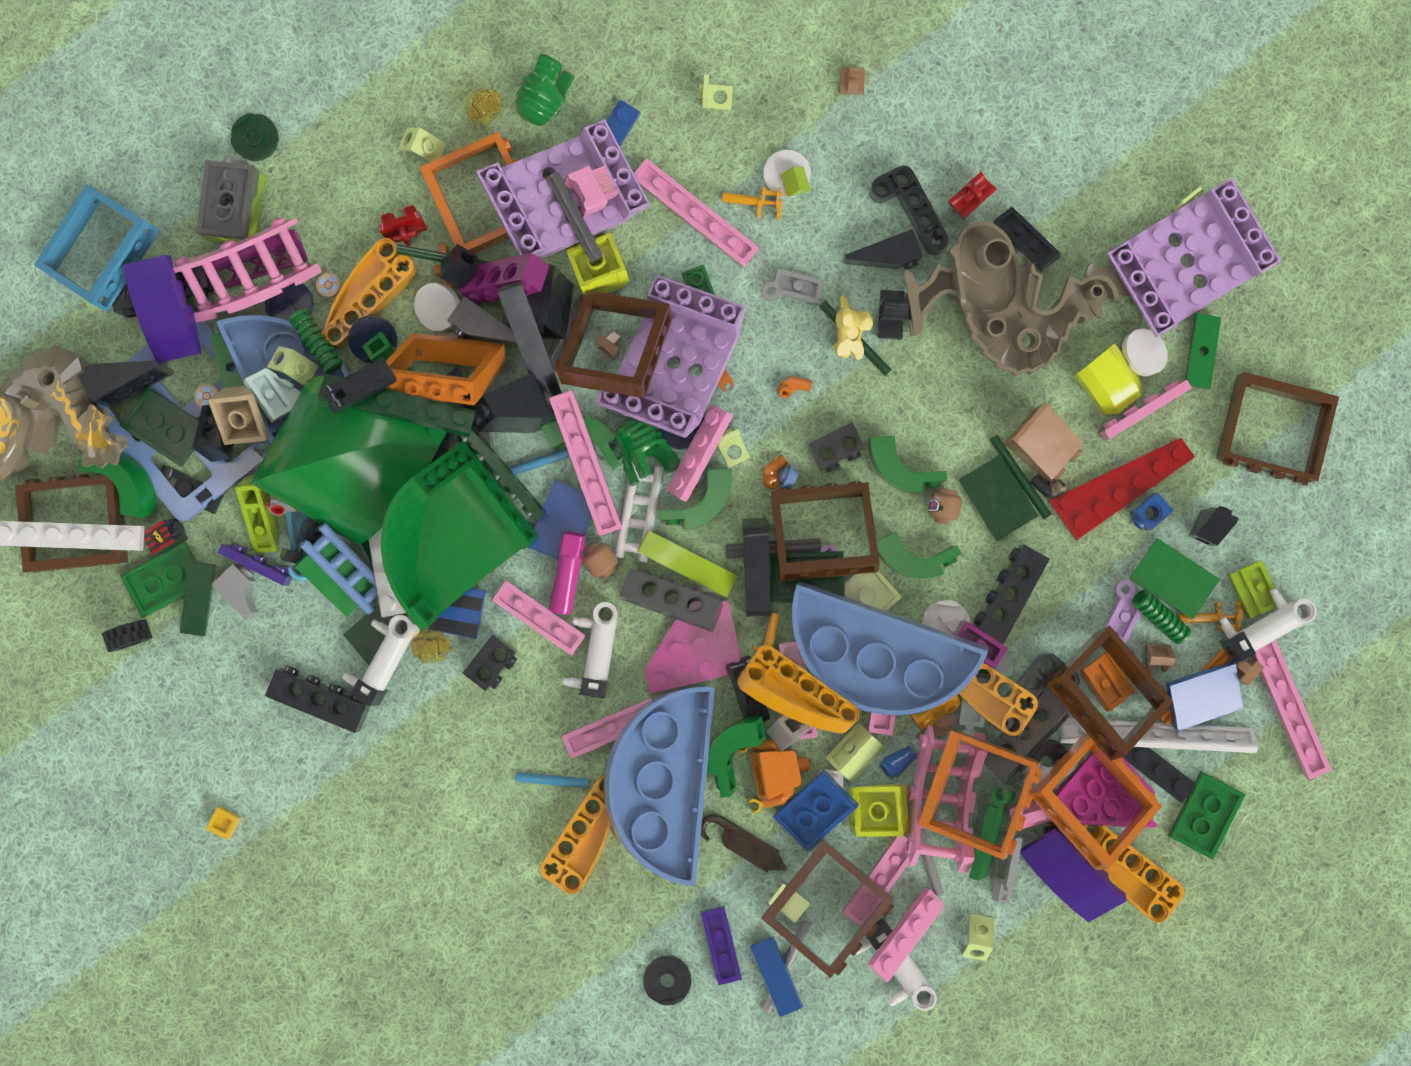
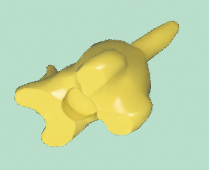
M841 295V309H839L835 318L838 328V341L832 345V349L836 350L837 356L848 358L853 354V357L859 360L864 354L861 341L862 332L871 329L873 320L868 311L850 308L848 299L845 295Z

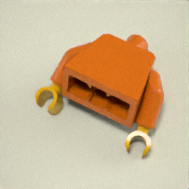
M766 739L759 747H747L745 750L739 749L738 752L745 753L750 749L753 750L749 754L758 797H751L748 803L757 802L759 807L751 809V812L754 814L758 813L763 806L769 808L784 804L795 792V787L801 785L800 773L810 769L807 757L797 758L796 752L787 748L781 751L772 739Z

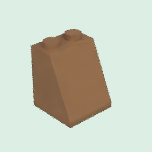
M1045 402L1035 407L1004 442L1008 449L1047 482L1053 479L1058 480L1066 471L1064 468L1069 460L1073 462L1081 454L1082 451L1079 448L1084 444Z

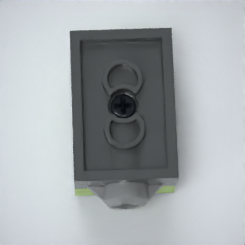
M230 155L221 162L205 160L196 233L209 242L225 243L230 240H234L236 243L259 233L257 225L258 218L261 217L262 206L260 202L261 194L264 193L266 176L254 165H249L242 157Z

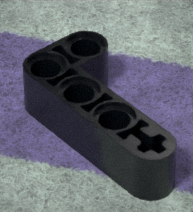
M902 165L877 177L869 190L872 201L881 204L897 197L926 252L935 256L941 254L946 248L949 238L914 171L910 167ZM903 175L907 178L908 182L901 184L897 181L896 177ZM882 186L886 189L887 193L880 195L875 191V187ZM908 197H917V199L919 200V204H910L908 201ZM919 218H928L930 220V225H921V223L919 222ZM933 239L941 241L939 246L937 244L933 245L931 242Z
M767 518L742 519L746 617L771 616Z
M1040 654L1016 681V684L1037 697L1047 686L1046 683L1065 663L1054 654ZM1047 657L1053 662V666L1049 671H1045L1042 667V661ZM1075 672L1071 678L1079 686L1080 678ZM1030 676H1034L1037 679V686L1032 690L1026 685V681ZM1010 688V690L1005 694L1004 697H1008V696L1010 695V693H1011V688ZM1028 697L1024 700L1021 699L1022 705L1020 708L1022 710L1031 705L1029 703L1031 700ZM1010 717L1006 720L1005 726L1007 730L1015 724L1016 718ZM989 723V725L993 729L1000 731L998 728Z

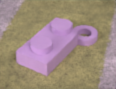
M1121 580L1115 586V593L1119 598L1104 628L1111 626L1126 644L1141 613L1132 606V599L1135 596L1134 584L1128 580ZM1124 585L1129 587L1127 594L1121 592V587Z

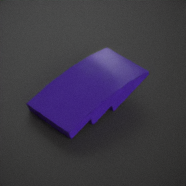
M162 255L122 265L136 316L155 360L163 363L202 354L193 307L186 304L182 281L176 280L172 257L170 255Z
M1054 828L1021 848L1020 855L1034 872L1063 902L1088 923L1127 902L1126 893L1109 881L1108 873L1103 869L1095 870L1059 828Z

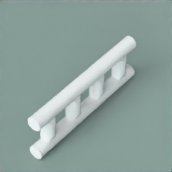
M655 466L654 473H651L644 479L639 478L635 469L640 481L652 483L649 497L636 495L637 485L634 487L629 486L628 480L621 515L622 529H619L615 548V555L617 557L624 558L626 551L638 553V561H648V557L637 552L640 544L627 542L629 528L643 530L642 540L647 530L653 532L664 467ZM633 504L647 506L645 520L631 518Z

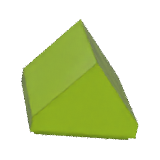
M793 166L781 174L787 198L811 191L804 167Z

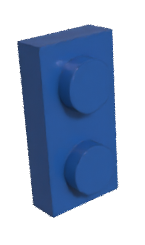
M619 100L606 121L619 146L622 145L641 114L639 110L622 100Z

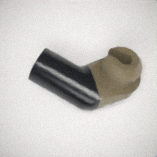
M1036 474L1030 481L1045 497L1062 495L1068 488L1066 481L1062 479L1046 482L1039 474Z

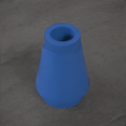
M907 746L884 757L880 767L889 779L898 778L917 758V755L910 746Z

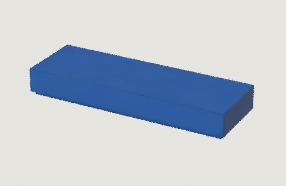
M774 936L750 946L779 1016L782 1017L803 1008L802 1001Z

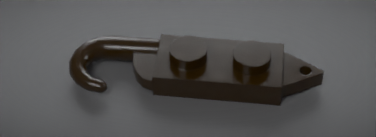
M709 814L702 819L700 835L706 841H709L710 837L706 834L705 828L709 823H715L724 828L722 843L727 849L765 872L769 870H787L777 848L721 815Z

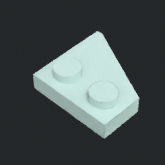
M267 368L245 378L243 382L247 389L253 393L255 400L271 423L288 415L301 393L293 387L294 384L285 379H280L277 374Z

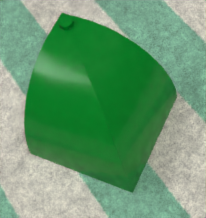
M324 376L312 377L304 385L250 483L321 525L326 522L335 533L359 545L370 539L382 528L385 514L394 496L406 482L430 464L446 432L352 408H347L337 414H333L329 408L330 403L319 401L318 399Z
M461 441L413 476L396 493L385 514L382 526L381 555L385 574L395 597L409 615L412 623L420 631H423L465 592L518 551L530 546L539 536L485 465L474 454L469 444Z

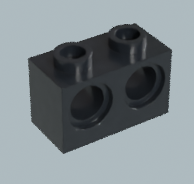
M203 405L193 449L210 462L231 459L234 444L224 445L210 405Z
M853 422L807 445L819 470L826 469L827 473L840 467L838 462L846 458L851 462L861 457L860 452L865 449ZM851 438L854 441V448L852 450L844 449L842 439ZM823 448L830 449L833 453L832 459L829 461L823 460L820 457V450Z
M492 634L462 674L484 691L489 690L490 687L495 689L503 679L500 674L505 668L510 670L518 660L515 657L518 651L497 634ZM498 647L503 648L506 652V657L503 661L497 660L494 656L495 649ZM482 667L489 668L491 672L488 680L482 679L479 675Z

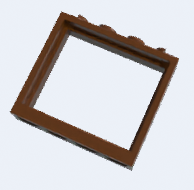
M586 290L583 299L578 303L576 319H573L571 322L570 335L568 339L564 340L561 359H558L555 365V372H557L561 384L645 399L673 319L670 304ZM594 309L654 319L634 377L573 367Z
M1246 372L1237 375L1216 459L1223 460V465L1229 467H1238V464L1246 466V471L1252 473L1270 472V477L1275 479L1293 478V483L1308 486V483L1319 481L1339 396ZM1246 388L1321 407L1305 472L1230 453Z
M97 473V477H89L88 474L73 475V479L65 480L64 477H49V482H41L40 479L25 480V484L15 485L18 522H33L31 492L105 484L109 525H125V517L120 515V497L115 484L107 476ZM20 546L22 571L28 573L129 563L127 550H111L112 553L37 561L35 547Z
M852 481L842 485L828 483L821 487L806 485L800 487V489L779 488L776 491H771L780 582L878 572L880 562L868 482ZM862 497L869 555L787 563L780 504Z
M1111 626L1095 632L1046 683L1110 761L1126 756L1174 702ZM1100 646L1109 653L1112 659L1153 706L1124 739L1119 736L1071 678Z
M823 840L772 905L765 911L761 919L831 978L834 974L840 975L847 966V963L844 962L850 954L855 956L861 949L863 944L860 941L865 935L870 937L878 927L876 921L880 916L886 917L894 907L892 904L894 899L826 840ZM826 853L882 899L880 904L830 965L775 919V916Z

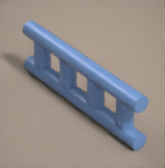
M326 522L318 528L323 535L313 545L308 540H305L301 543L300 547L367 615L371 614L375 608L370 602L378 596L374 572ZM329 542L340 551L330 562L320 553ZM348 559L357 570L345 579L337 568ZM363 576L373 585L364 596L353 587Z

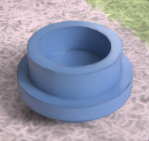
M789 465L788 468L784 467L780 473L778 480L781 481V487L792 488L795 484L799 471L794 469L793 465Z

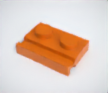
M1108 652L1103 653L1079 671L1105 712L1112 711L1125 701L1128 696L1136 692Z

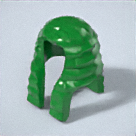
M540 54L535 69L529 75L521 78L519 90L516 93L517 99L515 103L519 116L537 126L545 125L547 122L552 121V116L557 115V111L562 108V104L566 103L565 95L575 77L571 73L563 71L557 82L559 71L563 65L549 55Z
M628 417L617 427V447L620 449V454L623 457L621 462L624 465L623 470L626 478L629 480V486L634 487L639 483L635 469L640 479H644L651 474L646 457L656 458L666 472H673L678 468L681 462L677 457V453L672 451V447L661 436V432L657 431V427L632 417Z

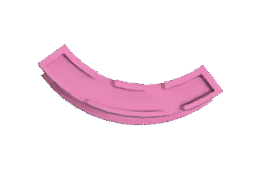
M280 217L270 222L271 227L235 243L234 240H230L221 244V249L193 258L183 256L173 261L175 273L182 272L199 304L197 306L198 310L194 312L196 323L217 318L218 312L227 310L228 314L265 301L283 293V288L293 283L297 286L322 272L318 263L307 265L306 262H303L287 228L298 223L296 218L285 220L284 217ZM277 233L294 264V271L285 276L279 273L263 241ZM253 244L271 277L269 279L270 283L261 287H257V285L252 283L237 251ZM228 256L245 289L243 290L244 293L232 297L231 294L228 295L211 261ZM203 266L219 297L218 302L212 303L211 300L207 299L191 268Z
M928 725L925 734H921L919 738L920 751L913 785H910L908 788L907 797L911 802L905 854L909 855L910 866H915L920 854L951 858L954 862H957L958 872L967 874L975 859L973 847L956 841L954 849L921 844L920 828L927 829L918 825L921 817L922 800H927L929 794L928 790H923L926 772L936 773L939 766L936 763H929L933 749L944 750L947 743L946 740L934 739L933 726ZM975 732L974 737L986 741L985 733ZM961 743L958 752L966 753L965 765H961V767L953 766L950 772V776H957L961 780L960 793H943L940 801L942 803L955 804V807H957V817L953 823L941 822L973 834V829L968 828L969 814H974L976 791L972 790L974 778L980 777L988 751L968 743Z

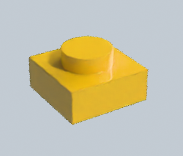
M218 806L206 829L229 840L241 816L222 806Z

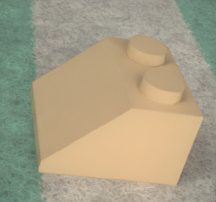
M245 386L223 388L208 399L224 445L267 441L269 439L255 397Z

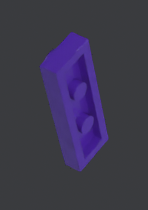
M234 542L231 545L222 544L217 552L282 586H289L292 577L287 574L288 570L278 564L272 567L266 564L267 559L256 553H253L251 556L244 552L246 548Z
M725 905L701 911L718 985L742 980Z

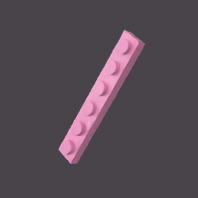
M647 158L634 173L643 189L743 268L759 250L757 245Z
M572 389L550 397L552 408L598 535L601 536L622 529L621 521L574 390Z
M1274 640L1255 651L1256 654L1252 656L1254 660L1264 666L1260 672L1302 772L1305 778L1310 780L1332 769L1277 642Z

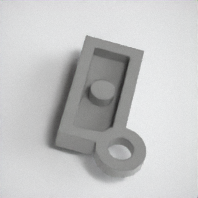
M778 268L775 281L768 282L763 286L762 295L765 300L771 302L779 299L781 295L818 305L824 280ZM771 287L776 290L774 296L767 294V290Z

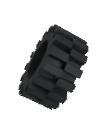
M147 619L126 623L102 633L108 652L126 649L153 638Z

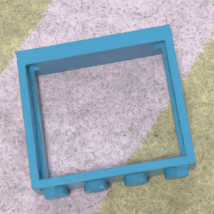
M86 184L34 266L91 304L108 312L127 283L122 265L141 261L160 230ZM102 202L133 221L134 224L90 292H88L56 270ZM148 228L147 233L144 235V231Z

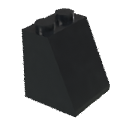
M548 264L549 268L541 292L526 296L542 339H566L573 284L556 266ZM505 313L502 317V323L511 329Z
M532 373L482 395L478 402L469 408L476 411L473 426L477 428L478 432L535 433L555 417Z

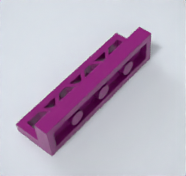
M294 229L288 230L294 244L298 246L303 262H307L308 258L300 234ZM279 234L263 240L269 253L279 257L275 264L278 271L294 266L292 260L284 257L287 250ZM254 244L237 251L242 263L249 261L256 265L252 274L249 275L251 280L269 275L266 267L262 265V260ZM228 256L211 261L216 272L225 269L233 272L230 281L223 283L225 289L242 284L239 278L235 279L237 273L231 269L233 265Z

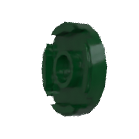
M245 114L238 118L231 129V145L235 152L246 160L253 162L263 161L270 157L277 149L279 143L278 129L274 122L265 115Z

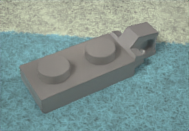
M999 832L997 845L1002 846L1007 832ZM1015 835L1013 840L1018 842L1013 855L1008 854L1005 860L994 856L990 875L994 886L991 899L994 901L1009 903L1016 877L1023 841L1022 837Z

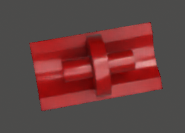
M980 172L956 193L948 203L964 220L988 199L997 188Z
M414 205L404 207L402 210L404 216L397 219L393 213L381 215V224L378 225L379 231L384 238L390 239L395 243L404 241L406 246H411L410 238L418 236L417 233L428 230L420 212L416 210Z

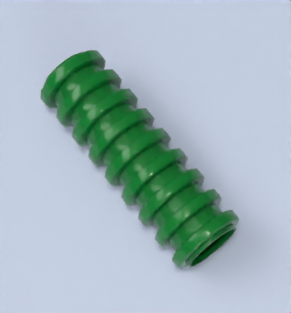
M307 309L296 311L290 316L289 323L294 324V330H298V336H302L301 340L303 343H307V349H311V355H315L314 359L320 362L319 366L324 368L323 372L331 374L337 371L343 364L342 359H338V353H334L335 349L330 347L329 340H325L326 336L321 334L322 330L317 328L315 321H312L313 317L308 315L309 311Z
M1143 589L1135 594L1132 599V606L1137 608L1143 616L1147 617L1172 642L1181 644L1189 638L1191 628L1151 594L1149 590Z

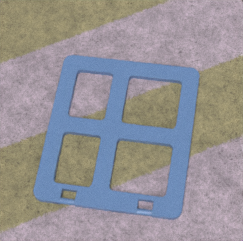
M205 321L197 322L196 327L199 341L216 361L211 335L215 333ZM147 345L126 362L152 361L155 358ZM235 365L230 367V372L235 370ZM221 379L213 384L219 391L223 389ZM161 381L150 387L195 418H200L202 407L195 402V399L185 407H181ZM98 404V407L108 410V416L114 417L109 426L110 433L128 437V447L122 452L130 455L141 464L152 481L155 493L179 521L187 522L208 506L206 504L212 498L214 501L257 468L268 452L267 450L260 456L256 451L266 441L255 442L231 462H226L225 460L210 462L195 451L211 471L212 476L187 497H182L153 462L152 456L157 451L142 441L137 442L129 432L119 426L122 422L110 408ZM208 489L213 496L200 503L197 496Z

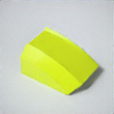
M611 232L594 237L602 252V257L596 261L591 262L588 259L580 243L566 250L583 295H585L586 290L608 294L618 289H623L630 281Z
M1115 343L1073 376L1105 415L1121 413L1138 399L1142 393V384L1137 374L1131 371L1127 359H1124L1122 352Z
M905 784L850 787L848 794L859 804L848 815L849 826L854 836L880 837L905 836L908 834L909 805L908 790Z

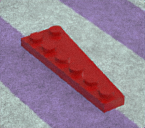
M1178 438L1062 495L1052 498L1048 502L1073 538L1078 540L1194 459L1195 456L1184 440Z

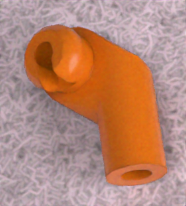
M789 376L779 384L777 392L782 398H788L797 389L810 392L812 380Z
M782 454L764 467L763 483L766 488L771 490L776 489L779 485L778 472L788 465L787 460Z

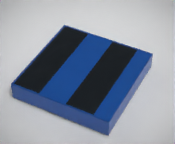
M470 588L444 610L429 626L428 630L477 639L486 591Z

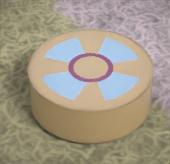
M325 273L318 278L316 287L318 292L324 297L334 298L341 290L342 282L336 275Z
M203 384L195 391V402L200 407L209 405L208 399L219 392V390L213 385Z

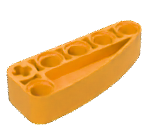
M383 238L377 241L353 269L339 291L323 330V334L326 336L325 340H329L332 347L340 349L348 345V331L352 326L349 324V318L352 315L358 314V319L368 315H378L416 277L417 266L408 256L396 254L397 245L392 240ZM387 247H393V252L390 256H383V251ZM402 265L409 268L407 272L401 269ZM386 281H393L391 289L383 290V284ZM371 297H375L376 302L374 306L367 308L366 301ZM336 331H340L341 338L333 342L332 335Z
M763 645L756 651L737 680L739 688L760 703L793 720L815 728L845 733L856 723L860 716L855 705L769 645Z
M983 663L979 670L984 669L989 673V681L987 683H980L975 675L958 695L974 711L1009 736L1019 735L1038 707L1037 698L1026 689ZM1006 683L1010 686L1011 693L1008 697H1002L998 694L997 688L999 684ZM1028 697L1031 700L1029 703L1032 706L1022 710L1020 708L1022 704L1019 701ZM1010 717L1016 718L1019 722V727L1014 732H1010L1005 726L1006 720Z
M602 774L597 779L541 865L542 876L568 894L578 893L582 889L601 854L609 834L611 822L605 803V791L601 787V781L605 779V774ZM589 800H596L600 804V809L591 811L587 806V802ZM577 820L583 821L586 824V830L582 832L577 831L574 828V822ZM562 841L570 842L573 850L570 852L563 851L560 843ZM554 862L557 864L556 869L558 870L554 869L551 872L548 868ZM570 875L576 876L579 879V884L576 886L570 885L567 882V877Z
M1095 826V831L1092 834L1105 851L1107 841L1110 839L1115 841L1118 837L1105 826ZM1130 845L1109 869H1103L1108 873L1109 881L1126 893L1127 901L1156 923L1164 922L1184 896V888L1177 880ZM1134 854L1133 863L1126 865L1127 856ZM1150 869H1153V877L1149 880H1146V872ZM1168 886L1173 888L1171 893L1166 891ZM1159 904L1158 911L1155 914H1151V907Z

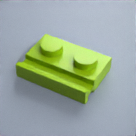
M1262 560L1253 562L1227 575L1238 600L1241 601V606L1247 619H1252L1277 607L1270 593L1271 590L1275 589V586Z

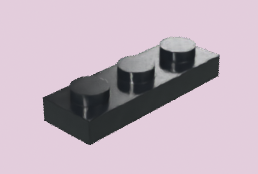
M1012 206L993 220V224L1002 229L1010 238L1012 244L1041 272L1060 258V252Z
M1133 747L1123 757L1130 765L1180 803H1183L1196 785L1194 781L1149 747Z

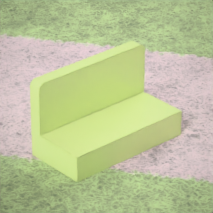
M857 723L829 753L826 759L853 783L885 747L863 726Z

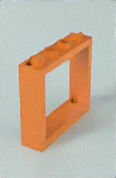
M499 131L419 167L455 246L459 244L474 254L509 239V236L503 226L466 243L436 179L435 173L496 145L506 166L517 162V159L512 160L509 152L513 150L507 137L502 139Z
M412 333L386 360L396 376L397 382L385 389L430 400L475 405L506 366L505 346L503 343ZM415 360L477 367L469 378L406 371ZM470 393V399L464 398V395Z
M951 730L918 825L1005 860L1008 854L1013 855L1018 841L1013 839L1016 831L1021 832L1026 817L1022 816L1024 808H1030L1034 797V793L1031 792L1033 783H1039L1043 772L1039 768L1041 762L959 730ZM961 741L1030 767L1002 846L934 819Z
M1088 734L1082 735L1031 791L1034 793L1033 800L1095 870L1109 869L1162 807L1156 800L1155 794L1148 790L1140 782L1139 776L1123 763L1122 757L1110 761ZM1089 749L1143 808L1106 851L1052 791Z

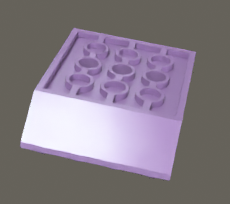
M605 119L584 127L581 136L502 168L497 162L476 171V175L518 255L533 253L542 259L579 243L573 228L565 219V213L559 202L554 198V193L548 181L543 177L542 173L545 171L559 172L562 179L565 180L567 174L588 165L591 170L606 166V170L619 193L617 197L607 200L604 209L583 217L593 236L626 222L650 205ZM568 188L579 211H581L582 206L574 191Z
M1233 178L1226 180L1107 253L1108 258L1155 337L1175 327L1181 320L1250 278L1265 272L1281 262ZM1170 234H1174L1179 238L1177 247L1169 244L1168 238ZM1182 255L1190 257L1191 265L1189 268L1181 264ZM1195 275L1203 278L1204 285L1202 288L1194 286L1193 278Z
M656 275L647 298L651 301L669 303L673 319L646 398L601 391L596 404L686 438L700 424L737 344L745 306ZM643 318L617 374L630 377L635 376L654 319ZM675 358L681 360L677 368L668 367L670 360ZM698 366L703 369L699 376L690 375V371L694 367Z

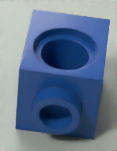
M1156 492L1145 498L1130 514L1133 516L1131 519L1133 524L1138 529L1148 531L1153 530L1174 510ZM1147 507H1150L1154 513L1151 520L1145 516Z

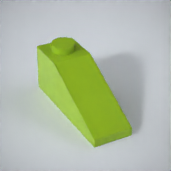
M248 475L235 486V490L254 553L276 552L279 550L277 515L271 514L269 507L266 505V500L271 495L252 485L250 482L254 475Z

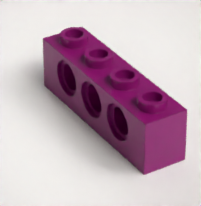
M533 253L481 264L477 267V273L461 288L460 294L476 305H481L488 302H497L500 300L497 289L520 281L526 295L541 292L549 265Z

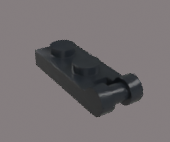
M382 357L336 383L324 386L319 392L323 399H327L330 403L329 408L331 412L337 414L397 382V378ZM343 391L346 397L339 399L337 394Z
M165 465L161 469V472L169 481L172 477L177 479L174 487L182 497H187L203 484V482ZM206 489L197 498L202 503L213 495ZM224 494L214 501L212 498L206 504L208 506L204 510L216 514Z
M747 655L742 657L737 663L731 662L727 664L726 671L731 678L742 717L762 716L763 722L770 719L767 706L742 691L738 686L737 680L740 672L743 671L751 659Z

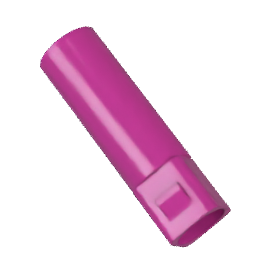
M572 531L563 532L562 540L559 544L561 547L549 611L563 615H570L572 613L583 550H585V534Z

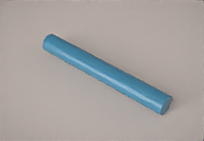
M564 448L509 468L517 475L568 458L570 455L568 449Z
M516 773V782L589 788V779Z

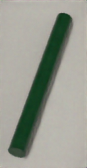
M399 244L396 247V254L441 262L448 254ZM478 259V265L491 262Z
M825 300L819 308L836 324L837 311ZM861 338L864 355L886 376L892 369Z
M995 435L989 439L998 454H1001L1012 474L1042 518L1049 517L1051 512L999 436Z

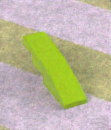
M647 530L637 552L725 597L728 596L737 578V575Z

